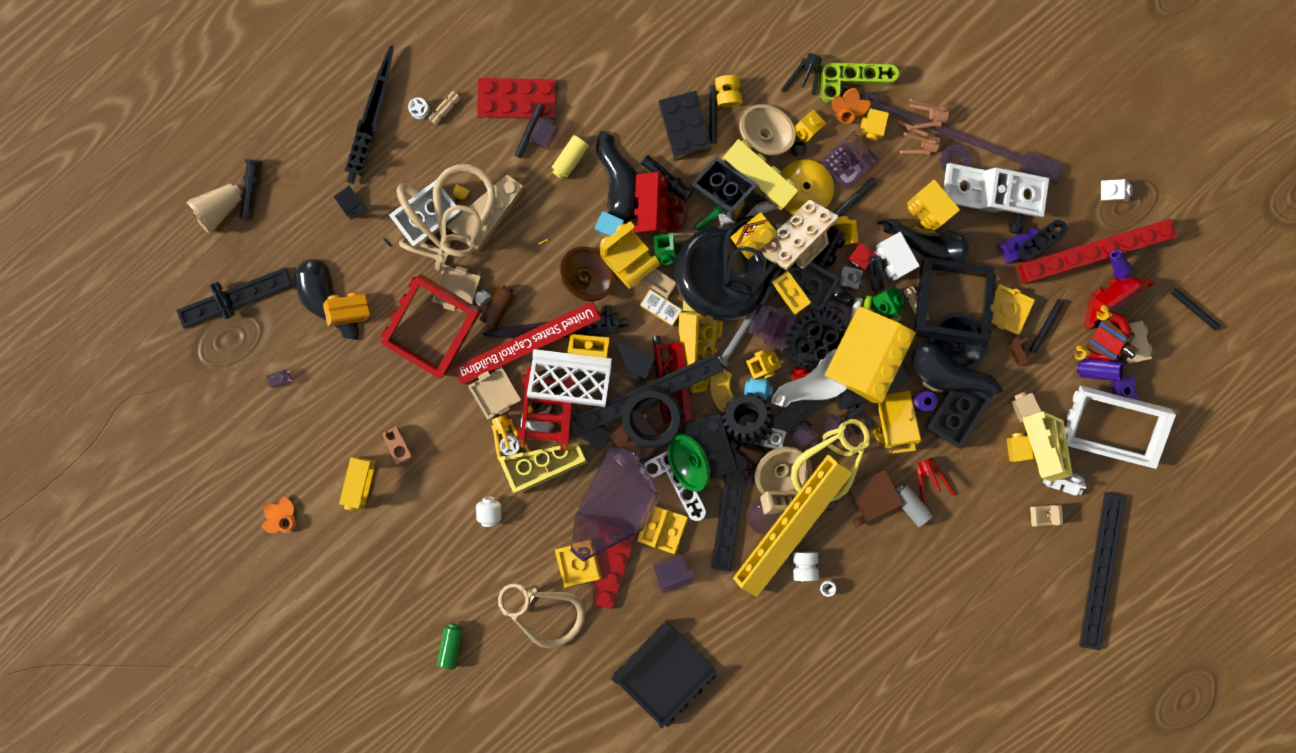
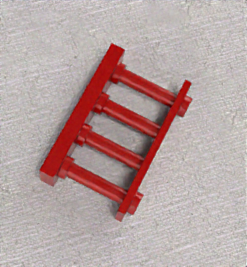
M527 367V374H523L522 386H525L522 427L521 429L518 428L517 440H520L522 448H525L526 439L557 441V443H560L561 450H569L572 403L527 397L531 368ZM571 377L562 382L567 389L574 385ZM554 378L543 379L547 386L556 382ZM529 402L560 404L563 407V413H559V415L528 413ZM527 422H558V425H562L561 431H557V433L527 431Z

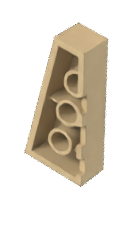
M506 175L494 185L495 203L493 209L474 241V248L479 252L525 190L520 183L509 175ZM487 192L469 206L475 209L480 217L488 200ZM463 211L446 225V228L454 234L471 239L476 228L477 219L471 212Z

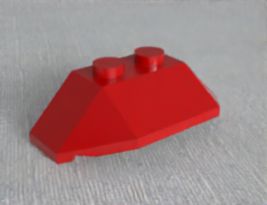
M1131 276L1126 279L1112 278L1108 281L1109 286L1104 289L1100 287L1092 293L1093 297L1088 300L1084 327L1090 329L1102 321L1097 318V311L1105 313L1101 311V306L1106 305L1109 308V312H1115L1155 284L1154 281Z

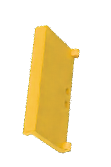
M911 391L886 394L883 402L877 403L886 447L914 442L919 444L921 436Z

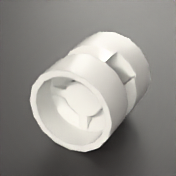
M793 552V564L796 565V568L793 569L794 581L819 580V569L815 566L819 563L818 552Z

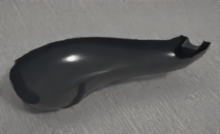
M600 131L597 137L596 150L609 180L607 210L609 214L627 223L637 217L634 215L635 209H638L639 205L638 199L635 198L636 175L638 173L616 149L614 137Z
M882 219L877 221L879 225H883L885 233L895 235L901 232L906 243L926 257L962 262L968 256V242L959 233L949 230L930 231L898 219ZM922 245H925L930 249H923Z
M308 259L298 266L297 272H294L295 292L301 304L308 311L326 320L323 304L329 296L335 295L332 288L330 271L323 261ZM357 322L335 325L340 330L342 338L358 340Z
M935 342L923 343L913 351L912 367L916 374L927 385L942 391L983 392L988 397L1003 392L1001 385L993 376L960 365L950 356L948 351H944Z

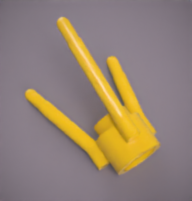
M506 415L492 420L493 426L491 427L494 433L498 460V457H501L498 433L502 434L507 449H510L506 432L510 431L509 427L517 437L518 430L515 428L512 419H508ZM525 443V450L527 452H531L528 445Z

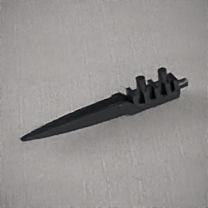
M393 44L389 47L384 57L362 120L359 119L356 135L344 170L349 172L346 182L354 184L356 175L362 176L378 126L376 121L388 81L394 49Z
M604 305V315H600V320L570 334L593 336L619 333V327L629 326L628 319L618 320V313L612 314L611 305ZM548 322L512 326L482 333L488 337L516 338ZM570 334L562 338H570Z

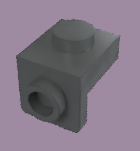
M844 266L839 285L848 287V290L857 291L858 288L862 287L864 276H862L863 270Z

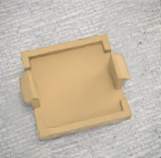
M443 265L438 284L473 304L481 276L468 273V269L456 266V268ZM433 295L432 302L443 305V308L455 311V309L462 311L439 296Z
M502 366L491 373L488 371L478 376V381L468 386L487 420L497 414L502 415L510 410L509 407L521 401L520 396Z

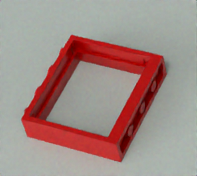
M421 274L411 279L408 285L410 289L407 294L405 293L399 301L401 306L398 311L395 310L390 318L392 322L389 327L383 330L381 334L383 339L380 343L435 377L442 379L446 376L482 310ZM420 286L468 314L439 367L391 339Z

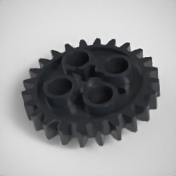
M823 308L820 312L814 309L813 314L806 311V317L799 315L800 321L793 320L795 326L788 327L791 333L785 335L789 339L785 341V344L788 346L786 348V351L789 353L788 356L796 365L799 364L803 369L807 367L811 370L813 366L816 369L821 359H824L829 352L838 348L845 334L844 332L847 330L843 326L844 322L836 314H833L830 310L826 312Z

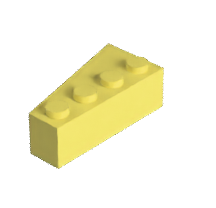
M579 443L569 444V450H561L560 446L498 457L512 491L516 495L588 463Z

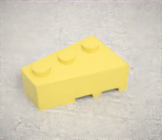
M1040 412L1023 418L1041 477L1053 482L1073 476L1064 421L1046 412Z

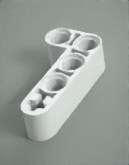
M667 451L648 460L644 465V473L649 477H657L666 472L689 517L694 521L702 520L706 511L697 492L693 491V497L689 500H685L682 497V492L686 488L680 482L673 480L674 474L671 467L664 462ZM655 463L658 466V471L655 474L648 473V464ZM695 499L698 500V502L694 503L698 509H702L699 517L691 514L693 512L691 505L689 507L686 506V504L692 503Z

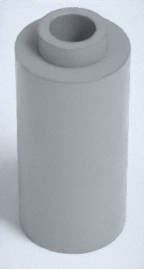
M901 484L896 488L904 503L901 505L902 509L917 527L922 526L932 518L933 514L909 485L904 486Z

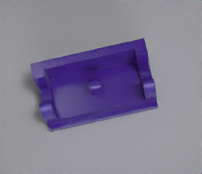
M1031 228L997 245L1006 264L1019 258V247L1038 233L1037 229ZM1041 236L1037 238L1038 243L1045 245ZM1032 246L1028 250L1025 249L1024 254L1030 253L1035 247Z

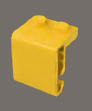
M631 221L626 225L624 223L621 224L612 236L608 235L601 241L600 256L629 289L660 266L658 259L648 253L649 249L635 234L634 225Z

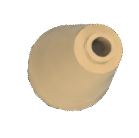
M230 183L189 199L185 204L192 215L197 218L198 223L210 234L242 200L240 195L243 193L236 184L233 186Z

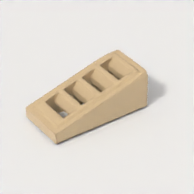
M766 491L760 497L764 514L783 513L792 502V497L795 498L799 492Z

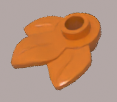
M852 88L847 90L843 97L834 96L832 109L837 112V119L840 122L849 124L854 121L856 116L865 114L871 102L869 100H860L858 90Z
M283 496L280 499L279 505L273 503L263 505V511L268 520L261 527L266 532L276 533L281 531L289 533L295 529L294 506L287 497ZM286 519L290 522L288 527L284 525Z

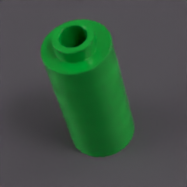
M449 623V626H444L437 661L438 667L456 669L464 631L460 629L461 625Z

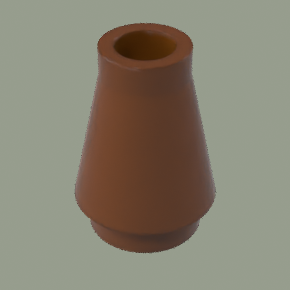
M739 443L736 449L753 466L758 465L760 460L767 454L763 451V448L757 446L749 447L748 444L744 447Z

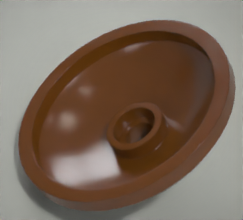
M587 246L576 247L568 251L561 260L559 268L560 278L565 288L575 297L584 301H598L605 298L612 291L616 275L602 259L599 250Z

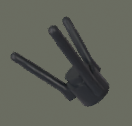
M808 53L806 59H802L800 65L781 91L784 92L804 67L806 74L801 87L805 86L810 73H815L811 92L812 95H815L819 73L822 69L820 65L822 58L816 54Z

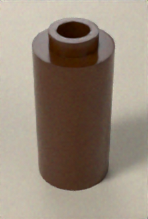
M505 285L502 288L498 286L479 320L496 329L515 297L512 294L514 290Z

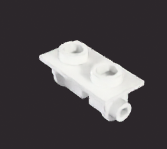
M1077 474L1053 482L1043 479V483L1047 487L1060 490L1061 485L1064 484L1063 492L1075 496L1077 494L1081 495L1083 488L1086 489L1084 479Z

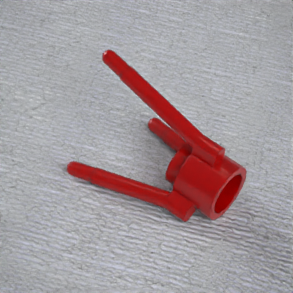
M932 457L918 462L919 468H916L919 477L922 502L926 501L923 473L925 477L931 476L937 491L941 492L934 474L937 472L953 496L956 495L939 469L937 462L933 461Z

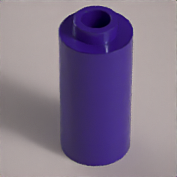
M1084 358L1077 364V373L1080 374L1081 378L1122 381L1124 363Z
M920 392L912 397L914 409L918 412L932 411L937 405V397L932 392Z

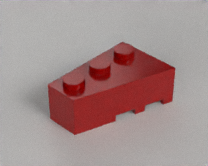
M655 172L636 175L635 198L638 199L639 205L638 209H635L634 215L638 216V226H634V232L642 234L669 232L670 217L667 216L669 199L666 196L668 181L665 174Z

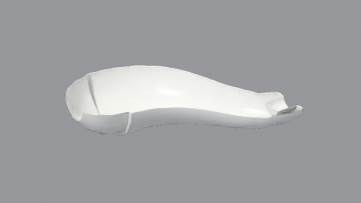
M837 349L832 350L824 359H821L817 368L807 376L780 386L773 395L771 403L787 407L793 401L825 400L836 397L845 391L846 387L824 376Z

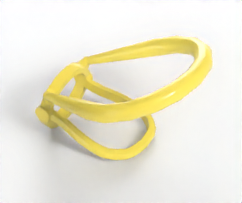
M856 419L845 421L838 429L826 432L822 437V443L806 450L797 457L792 466L791 480L798 492L803 487L799 479L800 467L806 460L827 446L842 456H852L857 452L859 453L851 469L853 474L832 501L838 500L847 494L855 479L864 448H867L870 443L869 432L866 426ZM847 424L857 425L864 434V441L857 447L851 446L844 437V430ZM834 434H837V435H835V436H833V437L827 439V437H829V436H831V435H834ZM839 439L842 445L850 451L840 450L831 443Z

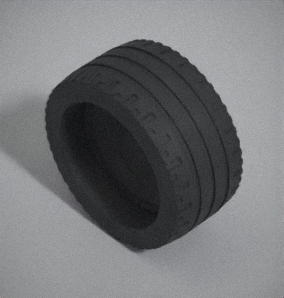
M647 387L635 392L626 402L622 412V424L626 434L633 442L647 448H656L669 443L677 435L682 423V411L677 399L670 392L658 387ZM645 399H659L667 404L671 411V424L666 432L659 436L644 435L634 425V408Z

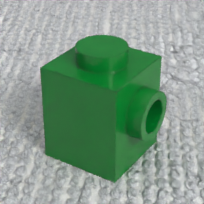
M673 233L654 236V252L660 265L675 263L677 245Z

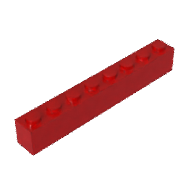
M1170 218L1018 265L1017 269L1022 284L1108 259L1115 250H1120L1124 254L1176 238L1177 235Z

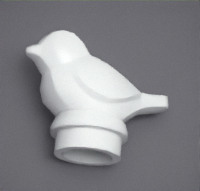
M550 405L545 411L540 413L549 414L553 407ZM527 422L529 429L533 431L538 430V432H551L555 427L552 422Z

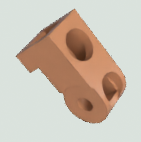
M398 426L383 432V437L396 465L400 466L415 458Z

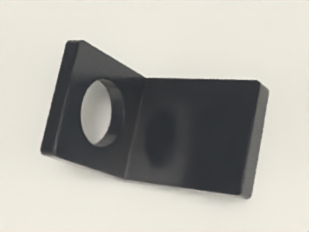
M347 186L333 196L351 220L367 210L350 186Z
M855 404L846 410L848 414L844 417L847 421L855 419L857 416H862L865 419L866 428L873 425L863 410L865 408L864 405L857 406ZM850 424L857 435L862 433L859 427L855 424Z

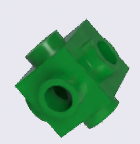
M896 286L872 298L877 312L884 317L890 316L891 319L900 315V310L907 307L904 298Z

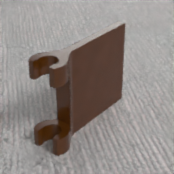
M886 469L852 485L847 494L840 498L843 500L852 495L862 515L854 518L852 521L856 528L904 504Z

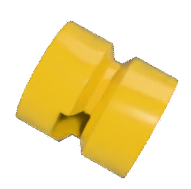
M725 75L715 78L716 90L719 91V94H717L718 107H734L743 103L742 93L738 91L741 88L739 75Z

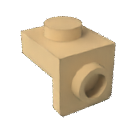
M1061 505L1030 507L1032 526L1063 524Z

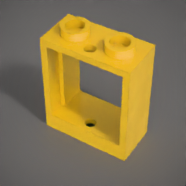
M350 457L339 504L344 505V509L356 511L366 506L376 461L360 457Z

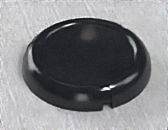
M722 226L700 230L684 242L675 259L674 278L681 297L694 311L704 317L707 315L713 316V320L732 321L747 316L760 305L766 295L770 276L758 288L754 299L737 298L723 290V240L729 227ZM732 239L730 255L738 248ZM741 251L738 252L732 261L729 280L742 282L753 287L763 267L760 256L754 254L750 259H747ZM729 286L731 289L737 292L748 293L744 289L735 286Z

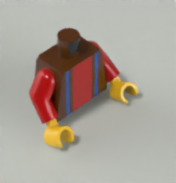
M1106 305L1101 306V311L1105 313L1097 311V318L1102 321L1087 345L1088 351L1082 345L1077 346L1076 349L1083 351V353H1074L1075 358L1082 360L1087 357V359L1114 361L1126 355L1133 359L1139 350L1131 345L1135 334L1132 332L1127 318L1116 312H1109V308Z

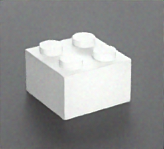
M901 232L874 247L876 250L875 256L879 255L881 257L882 263L885 266L883 270L888 279L891 278L895 281L919 267Z

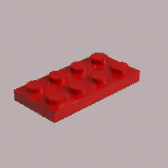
M478 78V118L531 119L539 102L545 105L539 119H555L556 79Z

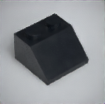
M618 342L617 347L627 372L631 374L630 378L639 382L642 379L646 380L655 357Z

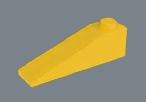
M696 311L679 313L680 341L683 342L686 366L714 353L717 354L718 349L715 347L717 339L721 338L723 321L713 320V316L710 315L704 317ZM710 377L690 386L691 393L707 391Z

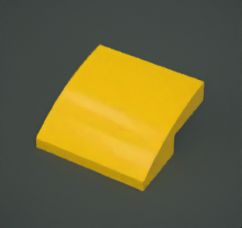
M649 504L637 541L672 554H677L689 517Z

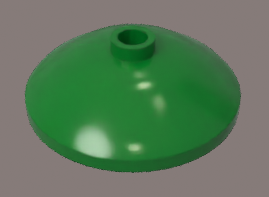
M685 434L675 436L669 442L667 450L671 470L676 479L686 489L694 492L701 491L706 488L710 480L711 470L708 457L702 446L695 439Z

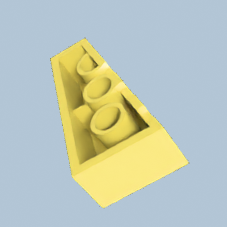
M738 139L722 160L757 183L764 198L779 210H782L798 191L795 188L796 184L788 178L785 180L778 168L775 166L770 167L766 163L767 160L760 153L755 154L751 150L750 144L744 140L741 142Z

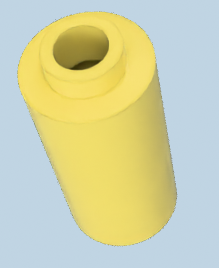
M573 135L552 165V169H554L552 173L560 179L563 177L568 178L589 148V145Z

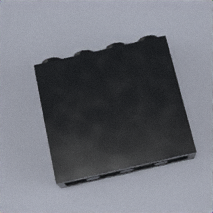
M665 620L611 676V680L615 684L618 683L662 729L664 726L669 727L675 720L674 716L678 712L682 713L689 706L687 702L692 697L696 699L703 690L701 688L706 683L709 685L716 678L715 673L717 671Z

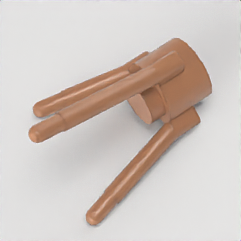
M910 99V102L915 104H910L909 106L929 111V118L933 122L909 126L907 130L933 126L941 127V122H947L949 116L947 107Z
M897 121V123L902 125L903 127L907 128L909 126H912L903 121ZM914 129L912 131L924 137L907 132L904 133L906 137L922 141L921 147L924 149L901 150V154L930 155L931 152H937L940 138L935 137L934 134L927 133L921 129Z

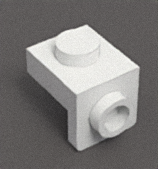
M1125 179L1101 181L1102 201L1130 200L1132 185L1129 181Z

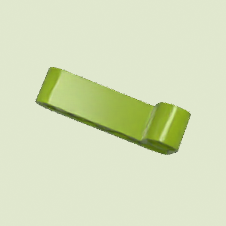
M829 63L824 67L821 74V98L825 103H832L834 97L827 96L826 90L832 89L835 92V96H839L840 85L890 86L898 78L899 70L891 64ZM833 70L836 76L830 78L827 76L826 71ZM848 70L853 71L855 77L848 78L845 72ZM865 72H873L874 78H867ZM887 72L892 76L891 79H888V75H885Z

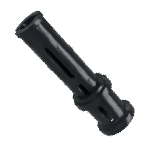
M647 155L641 162V165L651 173L660 172L665 174L669 191L682 198L683 203L693 194V187L690 188L683 183L682 178L673 176L652 159L650 155Z
M245 159L246 170L245 175L242 177L245 183L239 218L252 219L256 185L260 182L259 170L263 162Z

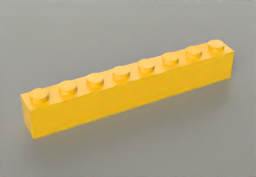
M830 455L825 457L733 577L743 590L758 597L853 474L844 464Z

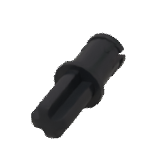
M879 255L872 256L869 276L872 278V289L878 292L884 289L883 276L885 271L882 269L881 257Z

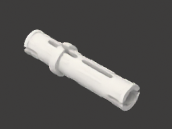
M766 200L757 203L746 217L756 216L760 212L763 214L778 210V208ZM719 214L721 226L734 222L724 214Z

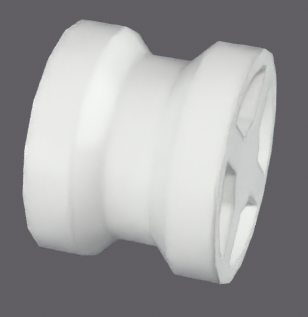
M418 97L409 102V112L415 119L421 120L429 115L430 109L424 99Z
M507 436L510 449L506 448L502 439L500 450L506 455H514L520 449V441L514 436Z

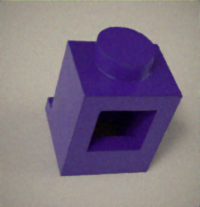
M1135 376L1123 377L1122 381L1110 380L1112 393L1131 399H1138L1134 381ZM1126 387L1128 389V395L1124 393V389Z

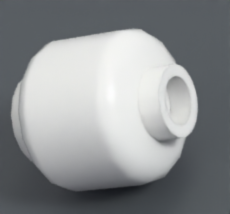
M484 497L483 501L476 504L477 521L484 527L496 526L502 519L501 503L494 500V497Z

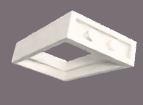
M1080 385L1079 390L1075 391L1073 396V408L1069 409L1067 414L1068 422L1065 427L1068 446L1156 469L1176 416L1173 410ZM1087 398L1159 416L1145 455L1074 437Z

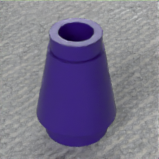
M1120 250L1113 251L1110 254L1114 276L1118 279L1130 277L1133 269L1132 265Z

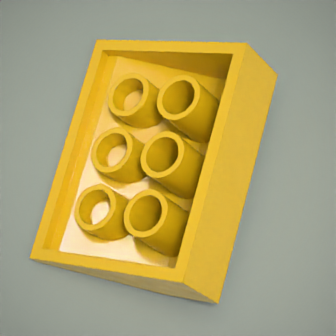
M858 306L824 376L873 403H882L916 332L898 322Z

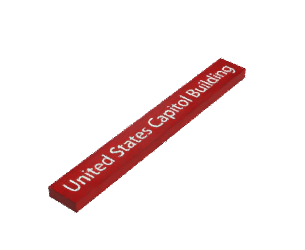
M589 302L453 367L461 385L478 378L479 375L486 371L490 372L532 352L534 349L537 350L601 319V316L594 302Z

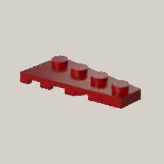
M599 523L597 558L602 579L595 580L593 604L612 610L636 534Z

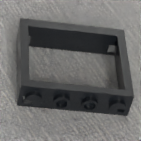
M924 257L920 266L914 324L915 336L983 347L991 339L992 330L989 329V322L991 323L993 319V311L990 310L991 304L994 303L995 293H992V287L996 283L994 267ZM931 269L985 278L980 333L926 325Z

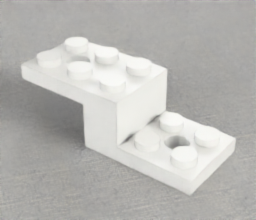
M949 163L946 166L943 190L957 206L993 213L1010 211L1035 217H1044L1049 178L1001 168L981 170ZM962 181L967 184L965 192L960 189ZM1025 189L1029 190L1030 192V198L1028 200L1024 197Z

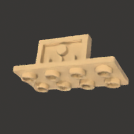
M808 200L777 230L778 235L759 251L763 253L765 258L785 270H788L795 262L798 267L804 269L829 244L826 231L838 220V215L812 200Z

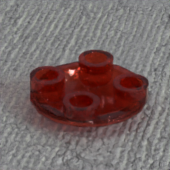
M669 194L666 196L669 199L667 216L670 217V227H668L669 232L665 233H673L681 229L686 223L688 216L687 206L684 201L678 196Z

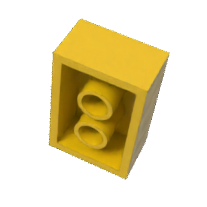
M935 179L907 202L909 212L913 216L917 215L921 220V226L930 231L939 228L960 210Z

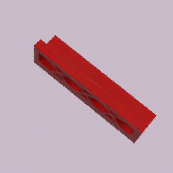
M683 342L654 346L658 378L663 377V371L666 367L672 373L686 366ZM669 348V358L665 361L661 357L660 349ZM687 387L674 393V397L684 408V418L682 421L692 420L689 388ZM661 401L663 423H669L672 418L668 417L669 408L667 404Z

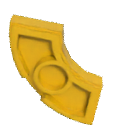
M723 369V372L710 378L712 399L722 413L723 409L727 408L726 403L728 401L732 402L734 397L730 390V380L733 374Z

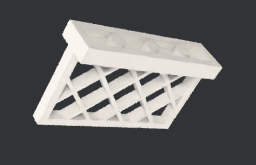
M534 349L527 397L605 407L612 359ZM536 366H544L548 370L542 376L535 372ZM559 368L564 369L568 373L560 379L554 373ZM577 371H583L587 376L578 381L573 374ZM597 373L606 374L605 380L599 384L593 378ZM551 374L556 382L548 387L543 379ZM571 377L576 384L567 389L562 382ZM590 379L595 387L587 392L582 384ZM539 382L545 388L540 393L532 392L533 386ZM560 385L565 392L560 395H554L551 389ZM577 387L584 393L579 398L574 397L570 393ZM598 389L603 394L602 400H594L590 394Z

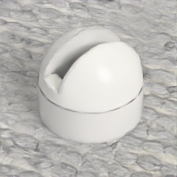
M480 290L475 294V301L479 307L488 304L492 298L485 290Z
M825 580L820 587L821 593L827 597L833 596L837 590V586L832 580ZM831 584L832 587L826 591L825 588Z

